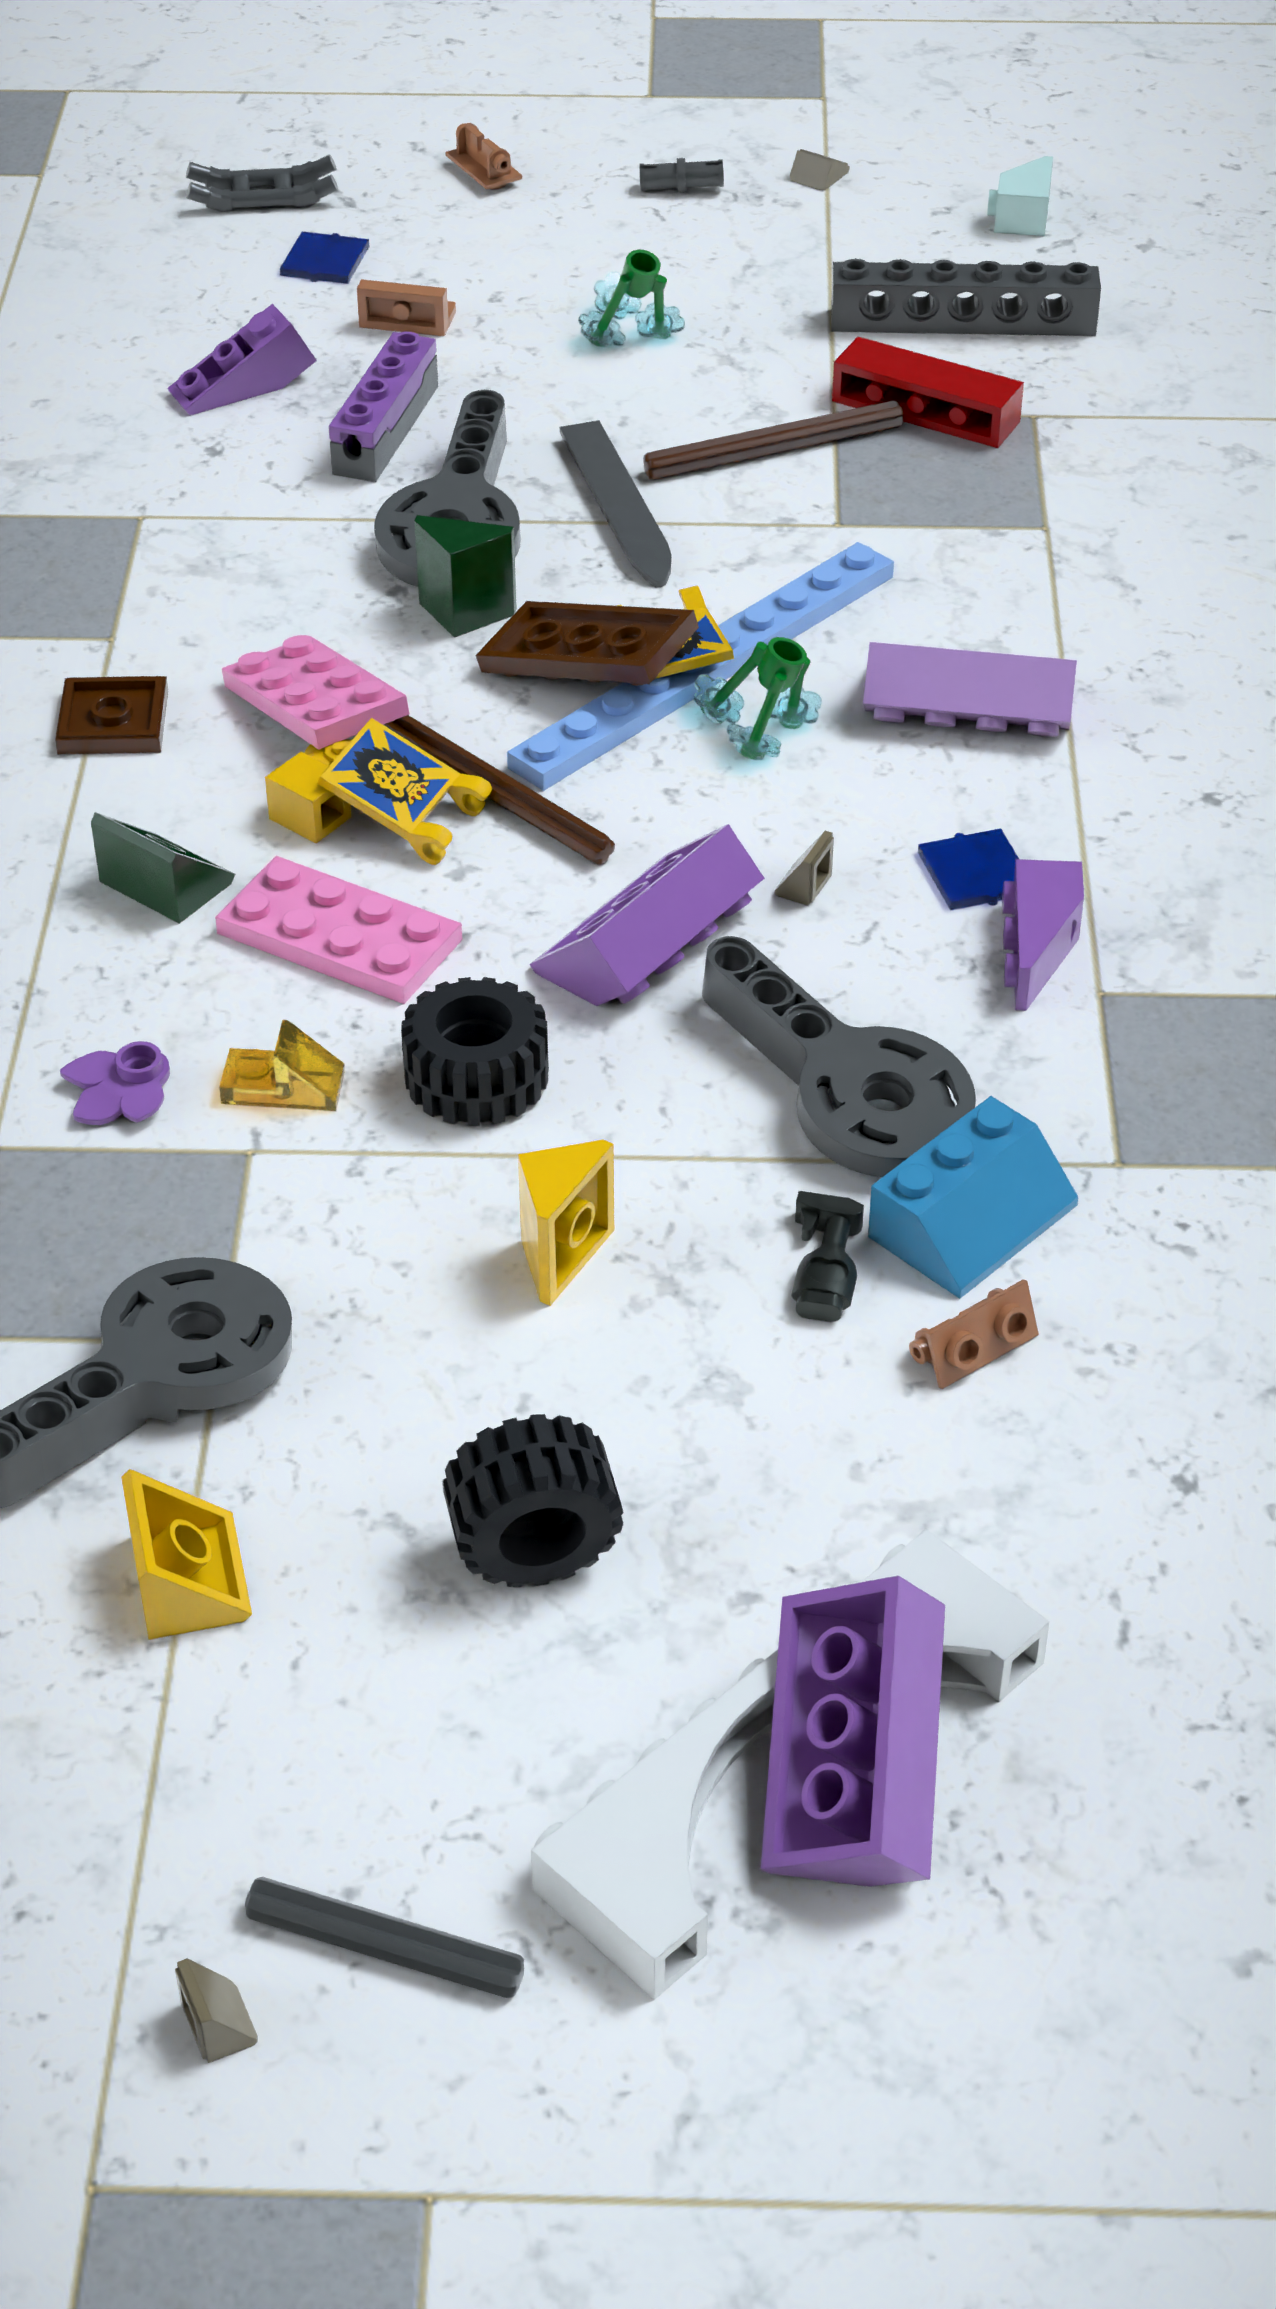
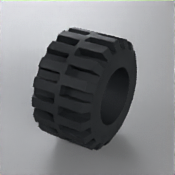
M471 977L458 978L456 983L450 984L445 981L435 985V991H424L417 996V1004H409L405 1011V1020L401 1023L404 1080L411 1100L415 1105H423V1112L431 1117L441 1115L443 1116V1122L454 1125L459 1121L467 1122L468 1126H480V1122L491 1121L494 1125L505 1122L506 1116H520L526 1112V1105H535L540 1100L541 1090H545L548 1084V1029L545 1011L541 1004H535V997L530 992H518V985L508 981L502 984L497 983L496 978L483 977L482 980H471Z
M545 1414L530 1415L529 1419L517 1421V1417L504 1420L502 1421L503 1425L497 1428L487 1427L476 1434L477 1439L474 1442H465L456 1450L458 1458L449 1460L445 1468L446 1479L442 1480L443 1493L461 1560L465 1561L466 1568L472 1574H482L484 1581L493 1584L505 1581L507 1587H522L524 1584L534 1583V1586L546 1585L554 1579L562 1578L564 1580L576 1575L575 1571L582 1567L589 1568L599 1561V1553L607 1552L616 1542L614 1535L622 1530L624 1522L621 1515L624 1512L604 1444L599 1435H593L592 1428L583 1422L573 1425L572 1418L561 1415L553 1419H547Z

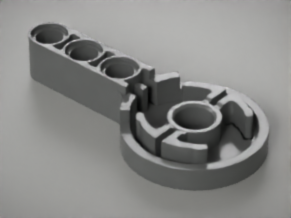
M477 390L469 393L463 400L440 473L430 479L422 480L400 489L390 496L378 510L374 522L377 555L386 570L401 581L418 587L414 523L417 515L514 527L516 558L521 543L519 513L513 501L503 491L494 486L507 443L505 400L498 392L493 390Z
M725 936L714 940L708 946L702 986L704 1001L799 1086L796 1106L800 1125L811 1143L832 1161L859 1173L883 1177L975 1108V1089L968 1071L960 1060L943 1045L924 1035L901 1028L884 1026L853 1027L844 1024L754 945L743 938ZM823 1083L829 1085L830 1095L837 1109L834 1110V1108L832 1107V1104L828 1097L827 1087L819 1086V1084ZM948 1087L950 1088V1090H951L952 1093H953V1097H954V1099H955V1101H956V1103H957L956 1106H955L954 1101L951 1099V1094H950V1091H949ZM875 1099H886L895 1102L902 1109L896 1111L880 1110L868 1102Z
M205 1257L180 1258L157 1263L136 1272L124 1280L111 1293L103 1307L100 1324L101 1349L98 1353L0 1410V1508L13 1505L145 1425L147 1418L177 1423L180 1409L207 1410L226 1407L247 1400L269 1387L285 1369L292 1349V1314L288 1301L282 1291L269 1278L250 1267L228 1260ZM130 1313V1315H129L127 1321H125V1322L123 1323V1325H121V1323L123 1322V1320H124V1319L127 1317V1315ZM260 1324L271 1325L272 1329L269 1326L261 1328L260 1334L256 1342L250 1348L249 1345L256 1337ZM189 1334H206L212 1336L211 1338L204 1340H188L181 1338Z

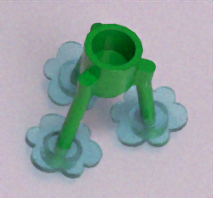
M633 250L628 253L621 274L610 272L606 275L604 281L599 280L595 283L594 292L597 296L594 303L598 311H589L588 315L581 314L578 318L579 324L582 325L580 329L582 335L592 344L600 347H611L612 344L617 346L623 345L626 337L620 331L619 323L612 320V318L621 320L626 317L627 313L635 314V321L638 324L637 332L643 337L667 339L671 336V333L680 332L685 328V320L680 316V310L675 306L666 308L664 305V289L667 278L659 274L661 263L657 256L647 250ZM650 292H654V302L648 304L645 311L638 312L642 305L640 298L647 296Z
M785 637L772 638L768 645L764 642H757L752 655L728 681L721 677L713 679L708 675H699L695 680L697 691L693 696L696 704L700 706L710 721L716 724H722L725 721L732 723L727 727V733L730 735L729 741L736 745L735 748L740 754L754 760H763L765 755L776 758L781 752V742L773 736L764 734L770 717L778 718L779 723L785 728L797 729L803 725V722L812 724L818 720V710L821 708L822 699L817 693L804 691L802 687L804 675L811 663L810 659L807 658V653L799 643ZM757 667L759 673L758 680L768 691L766 692L765 701L754 727L747 726L745 728L735 724L741 717L739 711L744 707L742 696L735 690Z

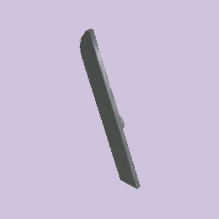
M597 420L559 427L566 446L626 557L638 573L653 586H665L671 574L672 554L668 542L601 422Z

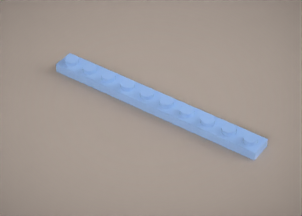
M860 542L853 544L718 625L733 649L734 659L654 679L650 684L635 686L623 682L507 751V768L543 791L733 676L752 655L757 642H764L768 645L769 641L775 637H785L792 640L893 578L894 561Z

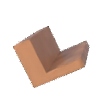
M361 279L357 286L359 328L397 332L408 331L416 334L445 336L456 313V303L447 299V288Z

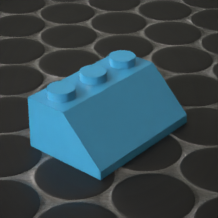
M989 1096L871 1186L868 1237L961 1299L1078 1205V1195L1038 1125L993 1096Z

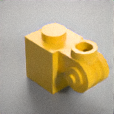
M344 739L321 749H317L310 744L304 753L300 751L265 777L269 819L317 844L352 818L351 805L317 784L322 773L351 740Z

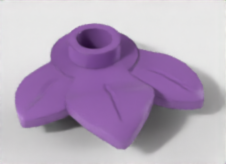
M137 1041L123 1046L117 1053L95 1051L66 1064L60 1069V1074L68 1082L84 1089L73 1111L75 1121L88 1125H102L114 1121L123 1114L129 1120L138 1123L156 1113L163 1104L164 1093L162 1086L170 1076V1066L167 1057L161 1053L158 1046L150 1042Z

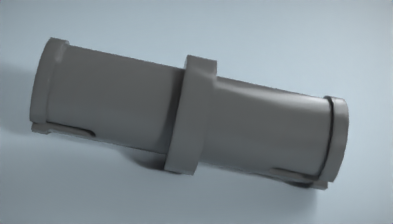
M677 158V163L639 164L641 191L678 188V193L687 192V188L724 187L723 159L686 162L685 158Z

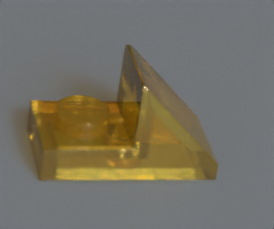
M283 1019L275 1051L229 1048L219 1086L221 1104L336 1111L345 1075V1064L293 1023Z

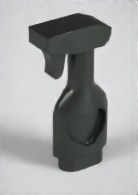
M798 1191L795 1222L803 1225L801 1239L809 1241L813 1237L815 1230L824 1232L821 1246L804 1256L797 1269L791 1297L797 1302L795 1309L801 1317L835 1322L841 1318L842 1310L851 1306L857 1280V1269L854 1261L845 1252L848 1236L857 1235L862 1231L864 1205L851 1198Z

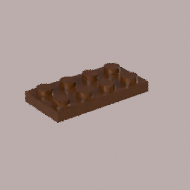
M526 601L475 656L482 673L504 674L508 677L519 675L540 676L550 680L560 678L584 679L592 683L602 681L627 682L631 685L639 686L650 684L656 679L661 670L682 649L683 645L699 626L694 610Z

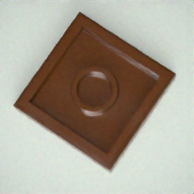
M167 676L65 678L55 738L57 755L161 753L168 699Z

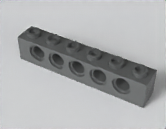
M862 259L833 262L831 332L1096 336L1101 296L1099 267L1089 266L1082 262H1073L1067 265H1044L1035 261L1026 262L1022 265L1000 264L995 261H982L978 264H956L949 260H939L934 263H911L903 259L892 260L888 263L866 262ZM872 291L884 292L881 296L869 295ZM920 291L929 293L923 297L913 296L914 293ZM963 292H969L973 294L966 298H961L957 296L958 294ZM1006 293H1015V294H1017V295H1016L1015 297H1013V298H1002V297H1001L1002 295H1004V294H1006ZM1050 294H1060V295H1061L1060 297H1058V298H1056V299H1047V298H1045L1046 296H1048V295H1050Z

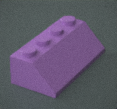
M727 824L664 855L529 965L535 974L595 1006H599L617 997L622 1004L627 1003L650 986L646 977L653 971L657 975L661 974L685 957L680 950L684 945L689 942L691 946H694L712 935L719 928L714 920L723 914L727 918L752 901L748 892L765 878L730 825Z
M899 1575L782 1597L761 1856V1870L769 1874L867 1887L930 1880L945 1604Z

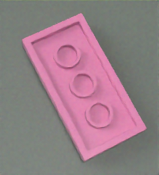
M307 635L290 637L283 642V646L267 652L244 654L238 659L237 663L221 668L226 688L317 749L357 735L371 718L381 724H386L410 714L405 694L315 638Z
M275 856L215 917L217 934L402 1004H405L462 941V923L279 856Z

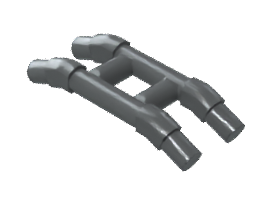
M330 154L313 162L309 161L302 165H294L292 168L230 171V169H218L212 166L209 168L189 162L186 178L203 183L205 186L190 182L186 199L205 204L206 207L217 211H232V208L286 205L306 207L319 202L320 198L338 191L333 175L319 180L320 177L336 171L337 168ZM275 186V189L250 190V187Z

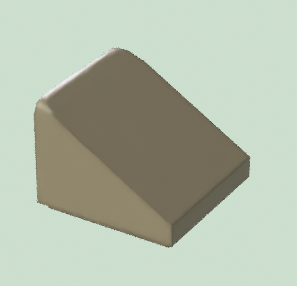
M800 149L797 150L790 180L818 190H825L849 172L850 166H848V163Z
M825 830L797 859L775 889L774 894L776 896L807 906L813 903L832 876L833 832Z
M188 1958L178 1961L175 1974L181 2006L202 2059H207V2062L210 2063L254 2046L258 2041V2036L238 1987L234 1982Z

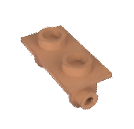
M463 123L457 127L456 149L446 151V156L486 190L501 189L507 183L522 179V174L511 166L510 154L505 149L497 146L489 138L484 139V134L479 131L476 125L473 123Z
M1023 1279L1005 1290L995 1288L989 1291L987 1298L960 1312L958 1316L947 1319L931 1329L922 1328L915 1333V1340L909 1343L910 1353L917 1363L924 1364L928 1362L934 1366L939 1388L944 1389L1039 1335L1028 1281Z

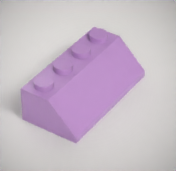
M870 642L863 705L865 711L874 712L873 719L884 722H904L905 715L924 716L925 724L931 726L955 727L957 719L977 721L976 728L984 731L1005 732L1007 731V724L1028 726L1027 733L1032 735L1058 736L1059 729H1070L1077 660Z

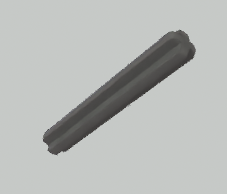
M256 1878L245 1900L246 1916L251 1920L504 1998L514 1997L523 1979L524 1958L519 1954L270 1878Z

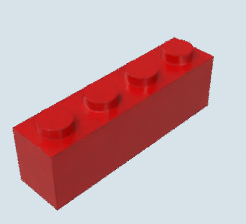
M857 336L834 361L832 402L860 408L895 400L898 401L903 409V422L999 448L1021 421L1024 382Z

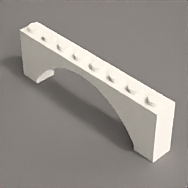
M927 1529L906 1546L899 1544L892 1548L886 1554L880 1566L861 1581L865 1582L899 1575L945 1604L941 1687L986 1692L996 1701L1000 1702L1044 1664L1050 1621ZM778 1649L765 1660L759 1658L750 1663L740 1675L737 1683L717 1699L709 1698L703 1701L694 1710L688 1722L668 1739L661 1738L651 1743L642 1753L636 1765L616 1781L608 1780L602 1783L591 1794L583 1808L564 1823L556 1822L550 1825L539 1836L534 1847L531 1849L533 1891L654 2000L707 1955L708 1914L694 1902L689 1873L691 1846L701 1813L717 1783L731 1764L754 1741L772 1729Z

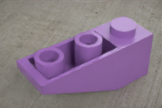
M272 303L262 312L255 314L249 323L228 340L219 343L214 351L197 365L183 372L178 380L167 389L189 415H194L283 389L317 360L294 326Z
M1016 859L1014 881H1004L1002 914H1012V917L1004 918L1003 950H1013V953H1006L1004 987H1014L1015 1010L1027 1011L1079 940L1084 902L1083 868L1080 861Z

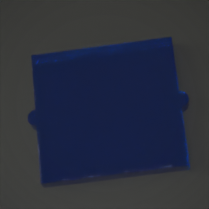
M302 231L280 266V276L310 279L311 282L320 280L348 284L370 247L369 239L340 236L338 233L330 235Z
M1001 828L968 835L956 833L953 838L918 844L917 852L950 911L986 903L991 906L997 905L998 901L1002 900L1004 881H1014L1016 859H1019Z

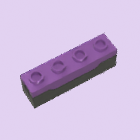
M408 331L393 332L329 425L332 475L377 482L438 388L437 355H435L437 352L436 339L422 337Z

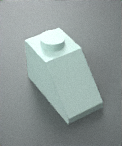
M1044 156L1000 173L998 190L990 189L987 216H995L994 233L1045 236L1053 157Z

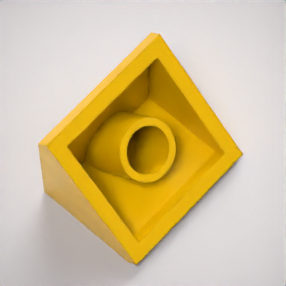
M604 1139L518 1154L521 1242L539 1300L549 1306L553 1304L615 1230L614 1144Z
M129 1469L125 1472L121 1479L148 1640L241 1623L247 1620L252 1615L233 1512Z

